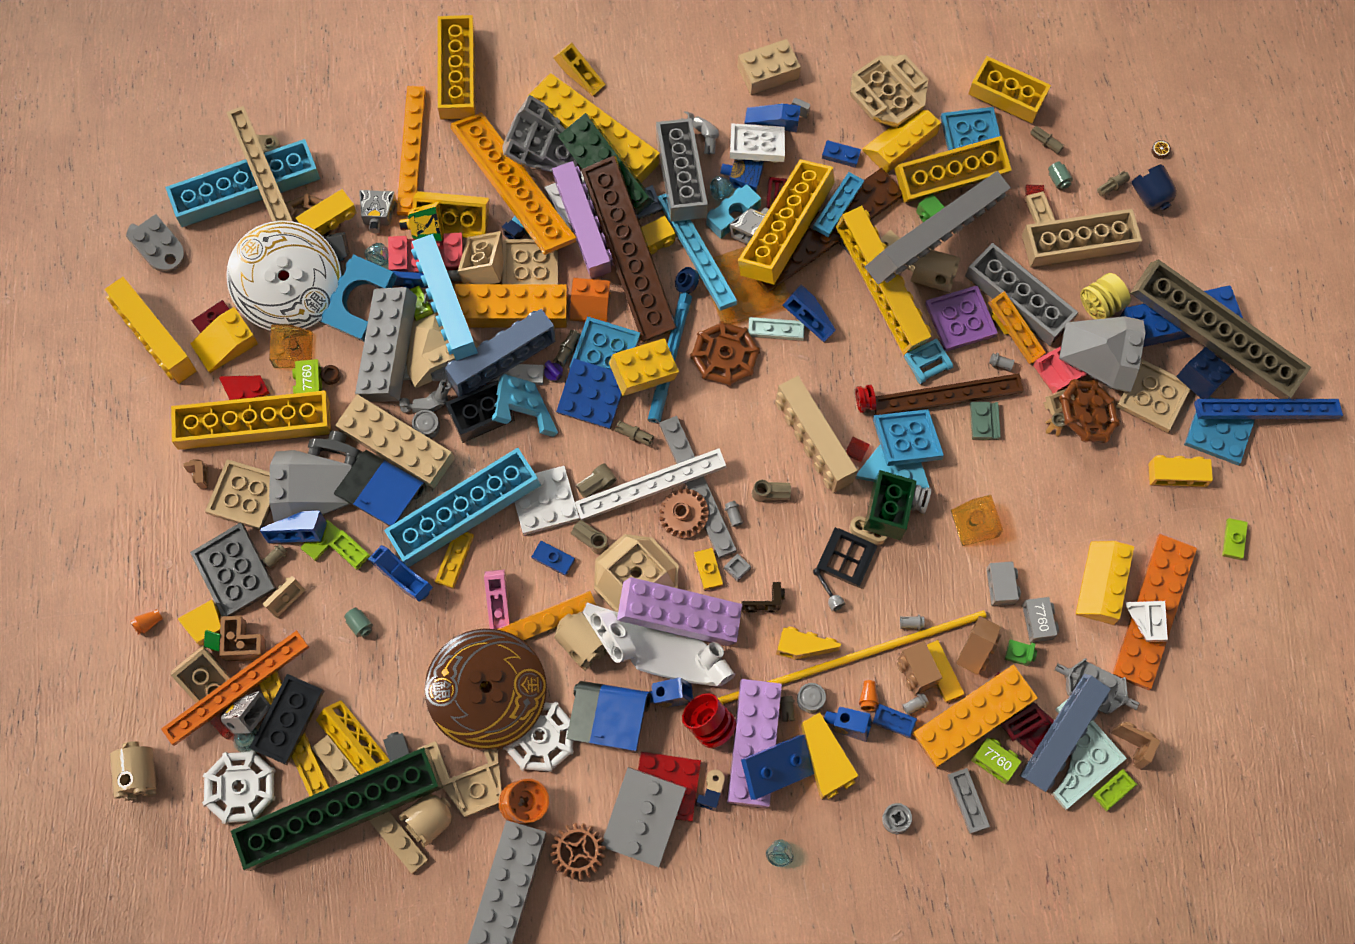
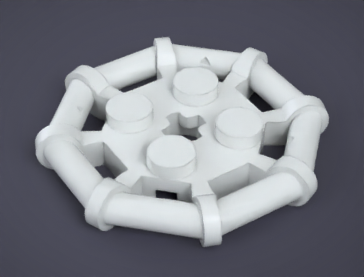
M545 702L543 710H549L548 714L540 716L533 728L521 739L503 747V750H506L519 765L520 770L548 771L550 773L564 759L573 754V740L565 739V745L559 743L561 731H566L567 738L570 718L560 708L558 702ZM554 714L563 722L562 725L558 726L552 719ZM536 731H538L539 733L543 731L545 733L543 735V740L534 739L536 737ZM520 745L527 754L524 759L515 747ZM556 748H559L561 752L550 761L548 755ZM531 756L544 757L545 763L529 761Z
M254 750L236 753L224 752L222 753L223 756L209 771L203 774V806L209 808L225 825L234 822H252L256 820L272 801H275L274 773L276 770L268 765ZM245 760L244 765L233 766L232 761ZM253 762L262 770L260 773L256 774L250 768ZM226 764L228 767L225 770L226 772L220 777L215 776ZM266 778V792L260 791V779ZM238 781H241V784L244 785L240 792L234 789ZM213 782H217V794L212 795ZM258 796L262 797V801L252 810L250 805L256 801ZM221 799L227 805L225 811L215 802ZM233 808H245L246 813L232 814Z

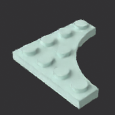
M1064 701L1060 706H1058L1055 709L1058 712V714L1065 705L1066 701ZM1094 720L1090 721L1086 734L1078 740L1076 750L1071 754L1069 768L1064 780L1052 793L1065 810L1127 759Z

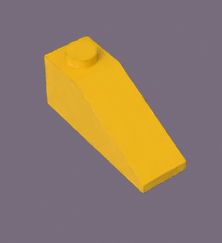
M573 43L567 45L553 57L563 71L590 95L593 96L606 85Z

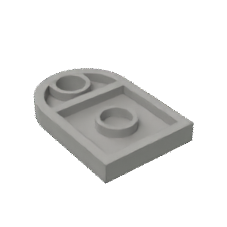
M157 214L126 234L127 239L157 271H173L183 262L184 251L181 243ZM172 256L176 261L174 264H167L165 259Z

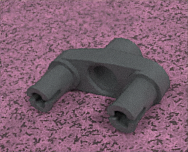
M332 430L328 439H310L308 443V454L319 456L320 451L323 450L346 456L344 463L352 466L355 464L356 457L361 451L345 444L346 434Z

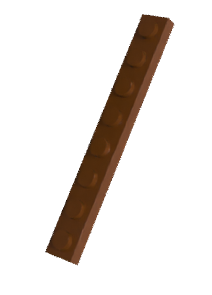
M1020 373L875 396V414L909 412L1023 393L1024 388Z

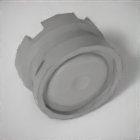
M421 410L412 419L413 429L432 439L439 433L440 423L438 417L432 411Z
M916 484L911 511L918 510L919 513L925 514L931 495V488H922L921 485Z
M816 683L805 684L800 688L797 695L799 708L807 713L813 714L818 712L826 701L824 689Z
M894 803L886 808L882 816V822L888 832L901 834L910 827L912 814L907 806Z

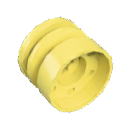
M1112 273L1105 274L1097 279L1096 283H1091L1080 292L1082 304L1093 319L1112 317L1115 312H1120L1131 303L1130 293L1126 285L1118 276Z

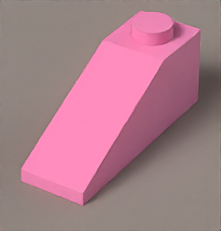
M505 569L485 571L484 581L490 629H498L510 624Z

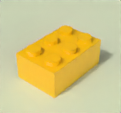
M665 338L615 353L609 361L622 396L673 381L679 373Z

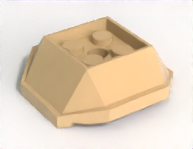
M906 55L879 56L852 74L850 96L873 121L880 122L883 125L898 127L924 109L928 78Z
M624 534L595 559L594 590L613 611H619L623 582L632 577L631 573L634 571H639L642 574L637 579L678 588V564L652 537Z

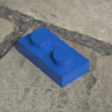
M827 140L822 159L856 168L861 149Z

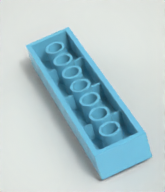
M305 139L264 153L280 193L320 180ZM246 159L165 187L181 227L263 200Z
M516 448L384 531L404 564L411 567L538 488L541 484L519 448Z

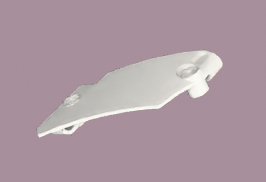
M588 602L583 610V614L616 663L631 660L637 670L669 679L681 677L689 683L709 686H722L735 676L726 660L721 659L724 655V650L718 643L711 642L707 646L698 639L617 621L618 612Z

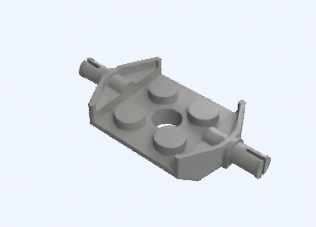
M1086 658L1072 668H1067L1057 663L1054 671L1065 675L1068 696L1072 694L1082 676L1088 674L1111 688L1107 701L1101 704L1098 709L1099 711L1109 715L1118 707L1124 705L1135 710L1138 708L1139 702L1127 696L1125 677L1115 676L1087 662Z

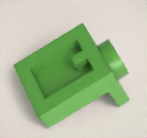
M1010 639L1004 660L1028 666L1036 659V644L1031 643L1028 645Z

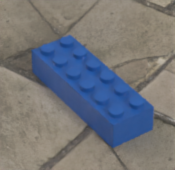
M1231 285L1204 291L1243 318ZM1146 304L1126 307L1120 317L1144 320L1145 339L1143 347L1191 337Z

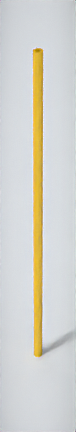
M983 610L767 682L780 683L782 685L975 622L979 616L983 618L987 616ZM739 691L718 697L722 704L738 700Z

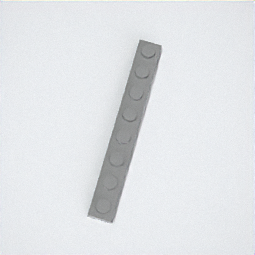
M675 416L659 422V426L676 464L695 458L678 417ZM704 476L685 483L688 489L695 490L701 494L707 502L709 516L704 528L718 559L735 553V545Z

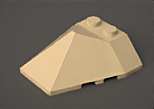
M433 311L432 315L418 321L415 318L413 319L406 364L408 376L415 389L432 382V372L446 367L449 362L455 360L454 354L449 355L446 347L449 341H444L441 330L444 328L443 326L439 327L435 316L439 315L438 312L434 313Z

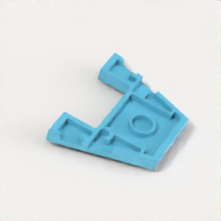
M503 374L499 378L496 394L498 399L494 405L496 410L492 420L508 424L511 421L510 410L537 417L539 432L554 437L558 431L535 383Z

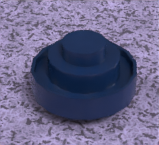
M691 267L683 268L675 279L676 290L680 293H692L698 286V272Z

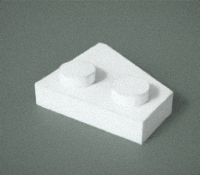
M1165 601L1126 602V608L1146 642H1167Z

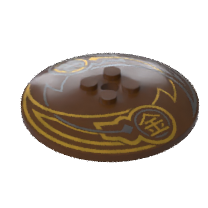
M475 629L451 639L433 658L425 680V700L435 725L449 739L471 749H498L518 741L536 724L546 701V676L538 656L523 640L511 633L498 629ZM483 682H489L492 685V689L490 692L484 693L481 691L480 685Z

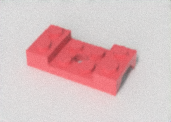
M462 233L443 234V240L436 241L446 270H458L463 254ZM407 236L388 237V263L390 271L419 273L416 262H419V260L414 259L411 249H414L412 241L417 239H407Z
M1061 346L1037 359L1033 365L1052 393L1067 388L1071 380H1079L1088 375L1084 371H1079L1059 359Z

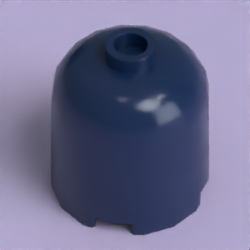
M1160 164L1148 169L1149 173L1143 177L1141 174L1138 175L1131 183L1146 208L1150 210L1161 209L1163 211L1172 206L1171 202L1175 199L1177 190L1164 165Z

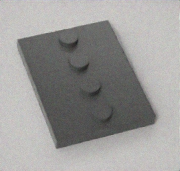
M241 522L190 552L221 616H233L277 590L252 539Z

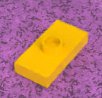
M713 548L694 552L693 555L703 589L708 590L723 586Z

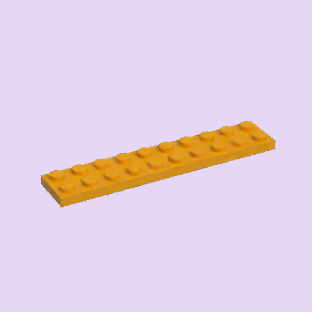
M482 112L451 123V130L544 255L576 242V236L524 167L503 155L502 146L504 141Z

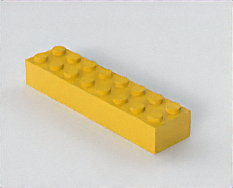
M552 73L529 94L544 103L549 108L548 111L560 120L559 123L565 129L584 113L591 116L641 183L660 164V152Z
M799 160L738 259L741 276L775 284L835 183L833 167Z
M860 206L842 214L836 229L901 352L905 355L926 344L932 337L930 327L924 323L922 313L919 308H916L911 292L907 291L903 277L895 274L896 277L888 283L884 280L878 285L865 268L869 262L887 248L881 242L877 228L873 227L870 222L868 211L864 210L863 206Z
M326 391L171 406L172 443L178 450L328 435L331 431L330 399Z

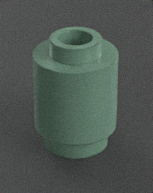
M1060 161L1048 168L1049 176L1057 189H1066L1071 185L1073 178L1066 166Z
M353 608L345 614V622L356 637L362 636L363 638L371 633L373 624L362 610Z

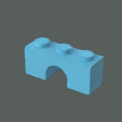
M747 184L742 188L739 187L730 198H725L720 203V206L716 209H711L707 213L706 225L722 239L730 232L729 224L734 221L730 214L733 212L744 213L751 208L757 211L761 207V197Z

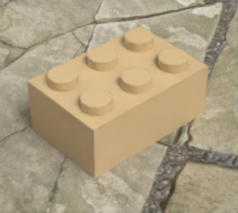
M787 39L738 55L737 67L750 95L799 79L801 67Z

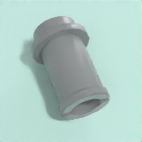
M992 353L989 364H992V367L998 366L1011 371L1014 360L1000 356L999 353Z
M736 501L726 503L724 510L728 513L731 526L735 527L743 524L744 522L738 509L739 504Z
M920 615L900 616V629L918 628L920 630V628H924V617H920Z
M924 693L921 695L917 694L916 698L903 704L902 707L907 715H911L923 707L927 708L926 705L929 704V701Z

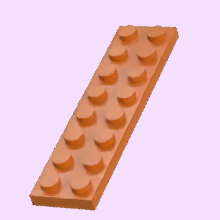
M1159 534L1136 602L1165 601L1168 639L1197 548ZM1131 617L1112 674L1120 678L1125 677L1126 682L1150 691L1167 642H1146Z

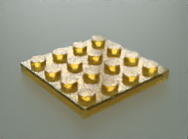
M746 247L713 257L734 294L737 305L720 311L711 295L710 297L720 321L731 325L747 321L749 317H758L785 308L783 304L790 297L784 282L767 293L755 279L740 275L738 259Z

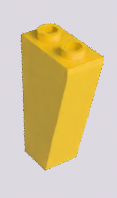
M820 712L802 722L801 728L803 735H805L819 796L821 799L825 797L830 799L837 795V790L843 786L847 789L854 785L858 774Z

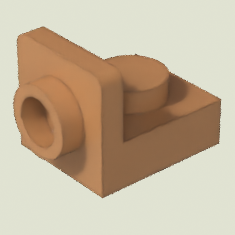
M198 459L183 463L187 472H193V482L200 489H208V467L206 464Z

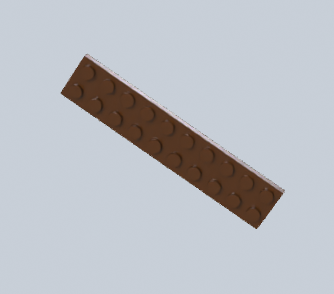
M611 156L581 169L638 332L641 333V341L645 342L677 329L616 156Z
M880 168L864 180V184L845 213L863 206L864 210L868 211L871 220L902 198L900 187ZM824 208L815 215L775 284L756 280L767 293L840 242L841 236L836 227L829 237L813 229V225Z

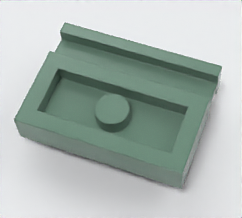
M971 402L972 440H999L1001 435L998 402Z

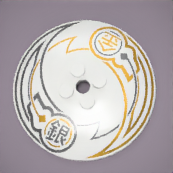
M291 221L269 222L249 231L234 247L227 265V286L237 309L253 324L263 329L280 333L301 331L321 321L322 314L328 308L330 297L333 292H336L338 280L341 277L338 258L328 241L314 229ZM281 271H287L289 278L282 281L278 278V274Z

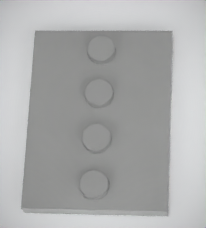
M628 767L601 846H606V849L659 867L686 787Z

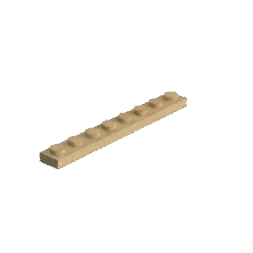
M244 106L226 112L272 222H293Z
M328 735L312 747V750L339 783L360 775ZM390 812L369 820L412 875L429 861Z

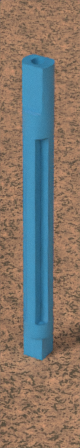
M688 293L679 295L674 317L677 329L670 332L667 344L674 361H676L692 296ZM670 382L657 385L648 421L652 423L661 422Z

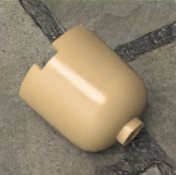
M429 794L401 813L399 819L401 821L406 820L408 824L405 826L417 842L422 840L421 845L425 848L451 824L452 815L449 810L451 805L446 798L440 799L436 795Z

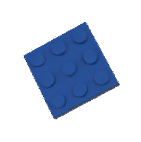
M574 358L556 412L611 429L622 396L612 370Z

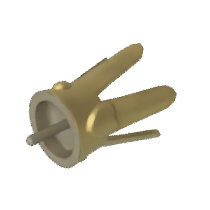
M1055 413L1051 419L1045 422L1046 424L1050 423L1046 429L1047 434L1056 428V437L1060 435L1065 425L1064 414Z

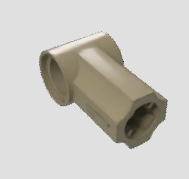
M606 463L595 468L592 474L578 483L576 487L580 494L587 498L602 488L610 487L616 482L617 478Z
M758 480L752 489V497L758 502L765 500H790L791 485L790 483ZM757 488H763L766 493H759Z
M582 520L575 524L571 534L590 547L595 554L601 555L608 549L609 545L604 533L596 531ZM599 540L604 542L602 546L594 545Z

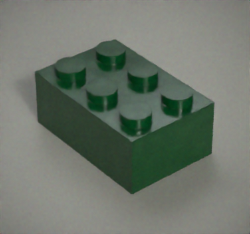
M879 470L873 483L863 530L901 540L907 530L917 481Z

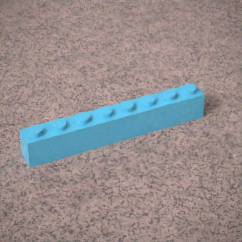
M433 234L412 241L414 249H411L415 260H419V262H416L419 273H424L421 279L424 286L428 285L429 287L425 290L429 300H434V302H431L434 313L438 312L439 314L435 316L439 327L443 326L444 328L441 330L444 341H449L446 344L449 355L454 354L457 361L477 354V349Z

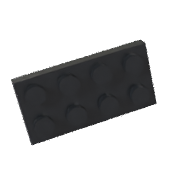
M287 674L250 749L288 765L324 690Z

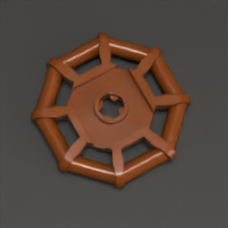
M720 321V323L697 333L698 337L690 358L695 362L704 380L708 379L731 386V384L753 375V369L757 356L760 353V348L756 346L746 327L741 328ZM720 331L719 337H710L711 335ZM725 331L735 333L737 336L726 334ZM743 338L748 345L746 348L740 343V340ZM703 342L708 343L706 351H701ZM727 349L730 355L722 356L720 351L723 352ZM750 354L748 363L742 362L744 355ZM702 358H707L708 364L710 365L708 368H706V366L704 365L703 361L701 360ZM738 367L742 369V371L731 376L730 371H735ZM714 369L725 372V376L712 372Z
M1071 380L1063 395L1059 397L1065 419L1064 424L1068 425L1081 437V441L1085 443L1088 441H1099L1102 443L1110 441V436L1116 427L1120 425L1114 405V397L1107 394L1095 380ZM1080 388L1087 389V393H1082ZM1072 394H1074L1075 400L1071 399ZM1105 406H1107L1109 417L1106 414ZM1103 424L1108 425L1105 431L1102 428Z

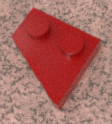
M261 375L219 377L229 400L264 397L270 394Z

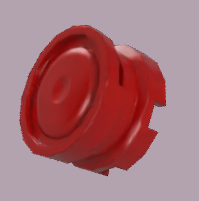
M870 384L863 388L862 386L856 387L855 397L859 412L862 413L869 409L870 411L876 410V397L873 386Z

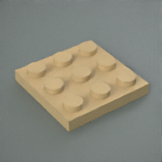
M503 239L502 284H558V250L544 255L533 239Z
M1141 359L1140 368L1131 392L1124 391L1116 407L1168 433L1190 389L1175 375Z
M227 459L205 512L235 523L241 522L245 526L260 530L270 510V472Z

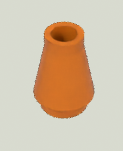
M156 609L152 612L136 616L130 622L139 635L141 633L145 634L163 618Z
M866 680L863 683L859 705L863 711L872 712L877 710L879 702L875 681Z

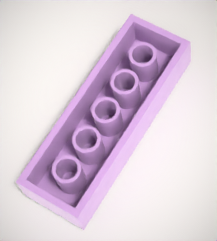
M573 161L552 168L558 192L576 236L590 278L594 279L611 273L613 258L610 250H606V239L603 232L600 233V223L597 216H595L594 207L591 199L588 197V191L585 183L582 181L579 167H575Z
M630 577L623 582L617 621L730 646L737 643L742 604Z
M741 679L727 804L768 808L770 806L771 793L759 799L751 800L741 759L776 745L782 687L780 683Z

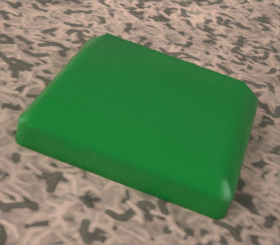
M205 630L204 647L220 651L221 634Z

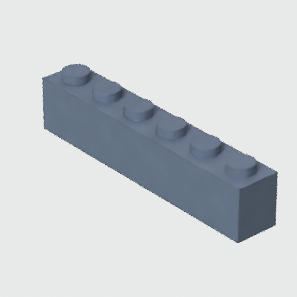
M1084 674L1020 776L1044 792L1050 789L1055 783L1054 778L1058 772L1064 769L1066 759L1076 750L1078 740L1086 734L1090 721L1097 717L1099 707L1107 701L1111 688L1092 675Z

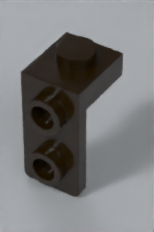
M773 582L772 601H742L741 610H745L748 613H754L757 610L774 613L780 610L781 600L785 599V589L781 588V582Z

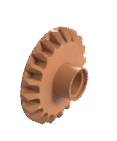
M688 488L672 491L661 503V509L659 510V519L663 528L670 535L677 538H689L698 534L706 525L709 516L706 500L701 494ZM686 508V514L679 516V511Z

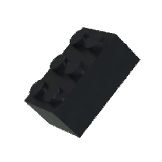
M498 380L445 403L462 443L506 425L492 420L496 410L494 405L498 399V395H496ZM510 410V422L515 421L513 411Z

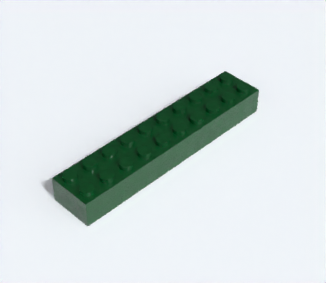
M423 747L235 828L230 832L243 870L253 871L438 791L443 786L430 751Z

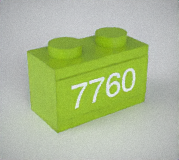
M318 359L295 361V368L292 369L293 379L296 380V386H293V394L322 391L321 365Z
M988 737L983 741L971 761L1004 784L1010 780L1022 762L1018 759L1016 753L1011 750H1005L1001 747L999 741Z

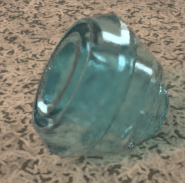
M714 177L710 184L712 197L717 201H721L730 196L733 191L732 183L726 178Z
M374 243L365 250L364 255L367 261L379 266H385L388 263V248L384 244Z
M254 728L251 733L234 734V747L239 752L251 751L250 746L258 730Z
M785 840L774 841L768 847L765 854L767 860L777 867H785L792 863L794 859L791 845Z

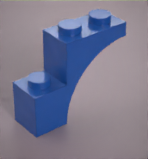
M381 545L368 558L383 575L390 578L406 595L420 602L430 594V590L433 588L432 585L413 572L387 547Z

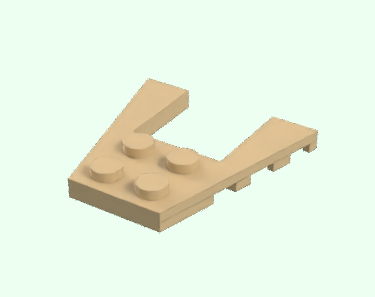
M436 741L417 748L418 750L424 747L430 751L443 788L464 818L499 804L502 785L498 749L484 750L488 761L487 764L450 778Z

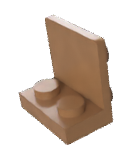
M1122 722L1112 730L1111 734L1140 747L1134 753L1133 759H1135L1133 766L1142 769L1152 762L1160 740L1156 739V736L1150 732H1142L1136 729L1137 727L1132 723Z

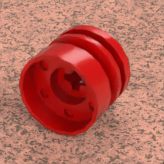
M711 693L701 694L691 700L682 715V722L685 727L707 748H716L723 745L730 739L736 728L734 716Z

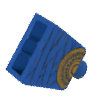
M734 159L733 166L722 164L720 174L730 176V187L738 189L747 184L757 193L764 161Z
M681 677L653 683L652 691H648L651 693V703L661 708L688 705L693 700L692 684Z
M839 707L837 713L826 711L824 720L826 723L834 725L835 732L867 742L872 725L871 714L844 707Z

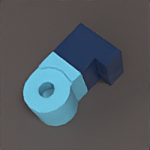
M516 216L502 226L503 235L508 239H521L526 234L525 228Z

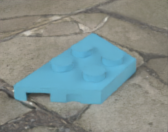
M881 445L877 447L856 475V479L874 482L879 470L916 480V484L921 485L922 488H930L921 462L887 466Z

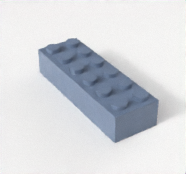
M542 309L531 312L527 318L522 321H516L507 330L498 332L494 338L483 341L476 348L477 354L449 362L445 367L448 382L451 383V387L458 397L485 386L556 342L553 323Z

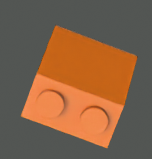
M573 278L570 321L585 322L588 316L607 322L611 292L610 281Z

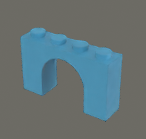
M353 254L346 264L344 275L338 280V288L336 292L332 293L330 304L324 310L321 322L326 326L364 342L368 321L356 317L349 312L347 306L349 294L354 288L364 284L373 285L380 289L392 288L397 275L393 271Z

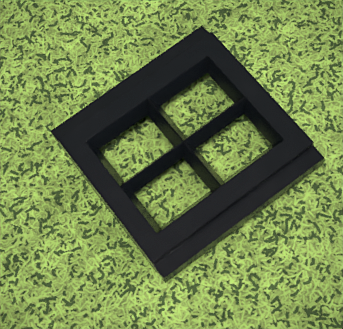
M835 527L816 568L848 584L860 587L877 549V545ZM841 538L851 542L846 555L836 551ZM855 544L865 548L860 560L850 557ZM834 554L844 558L839 571L829 567ZM848 560L858 564L853 576L843 573Z

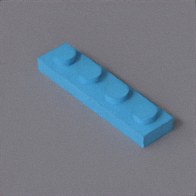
M848 172L816 220L813 229L829 237L842 214L845 213L861 189L864 180Z

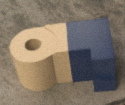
M711 770L708 773L705 795L698 796L696 806L716 812L725 778L721 771Z

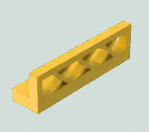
M342 700L323 708L316 721L359 774L390 762L389 758ZM339 708L343 713V717L337 715L333 710ZM346 725H353L356 731H350ZM359 739L366 741L368 747L362 746L359 743ZM371 754L378 756L381 761L376 764Z

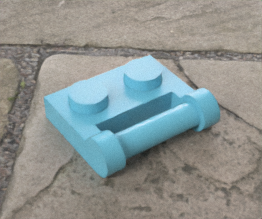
M937 338L904 355L919 384L926 382V379L944 370L948 371L953 368L950 358ZM939 359L943 362L924 373L921 371V368Z

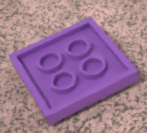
M978 285L929 299L925 302L945 352L996 337L998 334Z

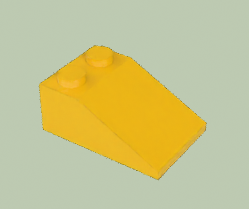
M233 307L218 316L190 345L208 372L211 373L258 345V342L238 311Z

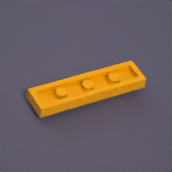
M1005 291L988 302L1029 364L1046 353Z

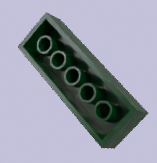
M584 113L558 135L582 169L611 156H616L637 215L654 202V199L593 118L587 113Z

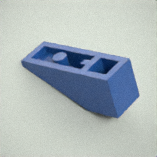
M782 103L747 108L744 124L785 127V131L797 132L801 106Z
M800 285L783 304L791 314L823 342L835 332L836 329L815 296L804 286Z
M302 511L262 527L260 532L267 543L321 541L327 522L320 511Z

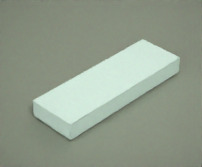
M749 317L748 332L751 337L803 341L804 324L795 320Z

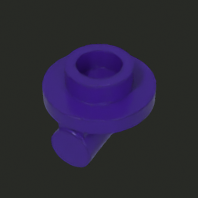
M550 360L544 364V375L548 380L557 381L562 377L563 369L559 364L552 363Z

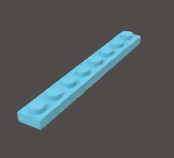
M666 194L658 196L663 212L718 309L721 311L737 305L734 294L692 221L671 222Z

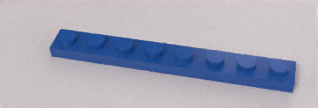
M1196 399L1194 402L1198 419H1340L1343 416L1339 399Z

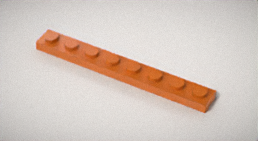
M296 630L169 722L161 730L173 746L177 745L310 647Z

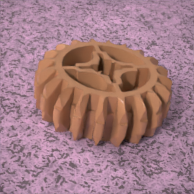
M574 823V830H571L570 826L566 825L567 833L560 829L558 832L562 837L554 836L553 839L558 844H551L550 847L556 849V851L551 852L550 856L557 857L552 863L553 865L560 863L556 870L560 872L564 868V877L571 872L572 880L575 879V874H578L579 880H583L582 873L586 872L587 877L590 878L589 870L592 869L594 873H597L598 870L595 865L597 864L602 867L603 863L598 859L606 858L605 854L600 853V851L606 850V846H599L604 841L603 838L596 839L600 834L599 831L591 834L593 826H590L586 831L585 823H582L581 829H578L577 823ZM583 835L577 843L566 841L571 836ZM588 839H591L595 845L594 856L585 850ZM582 845L581 850L584 852V855L578 854L574 857L575 852L572 848L578 849ZM562 846L571 852L568 864L562 860ZM581 859L590 862L585 867L573 868L574 864Z

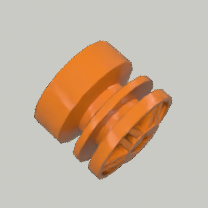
M521 779L507 785L501 791L499 797V810L502 816L507 821L518 824L532 823L541 819L549 806V795L546 788L534 779ZM520 799L524 800V802L522 803L523 806L518 805Z

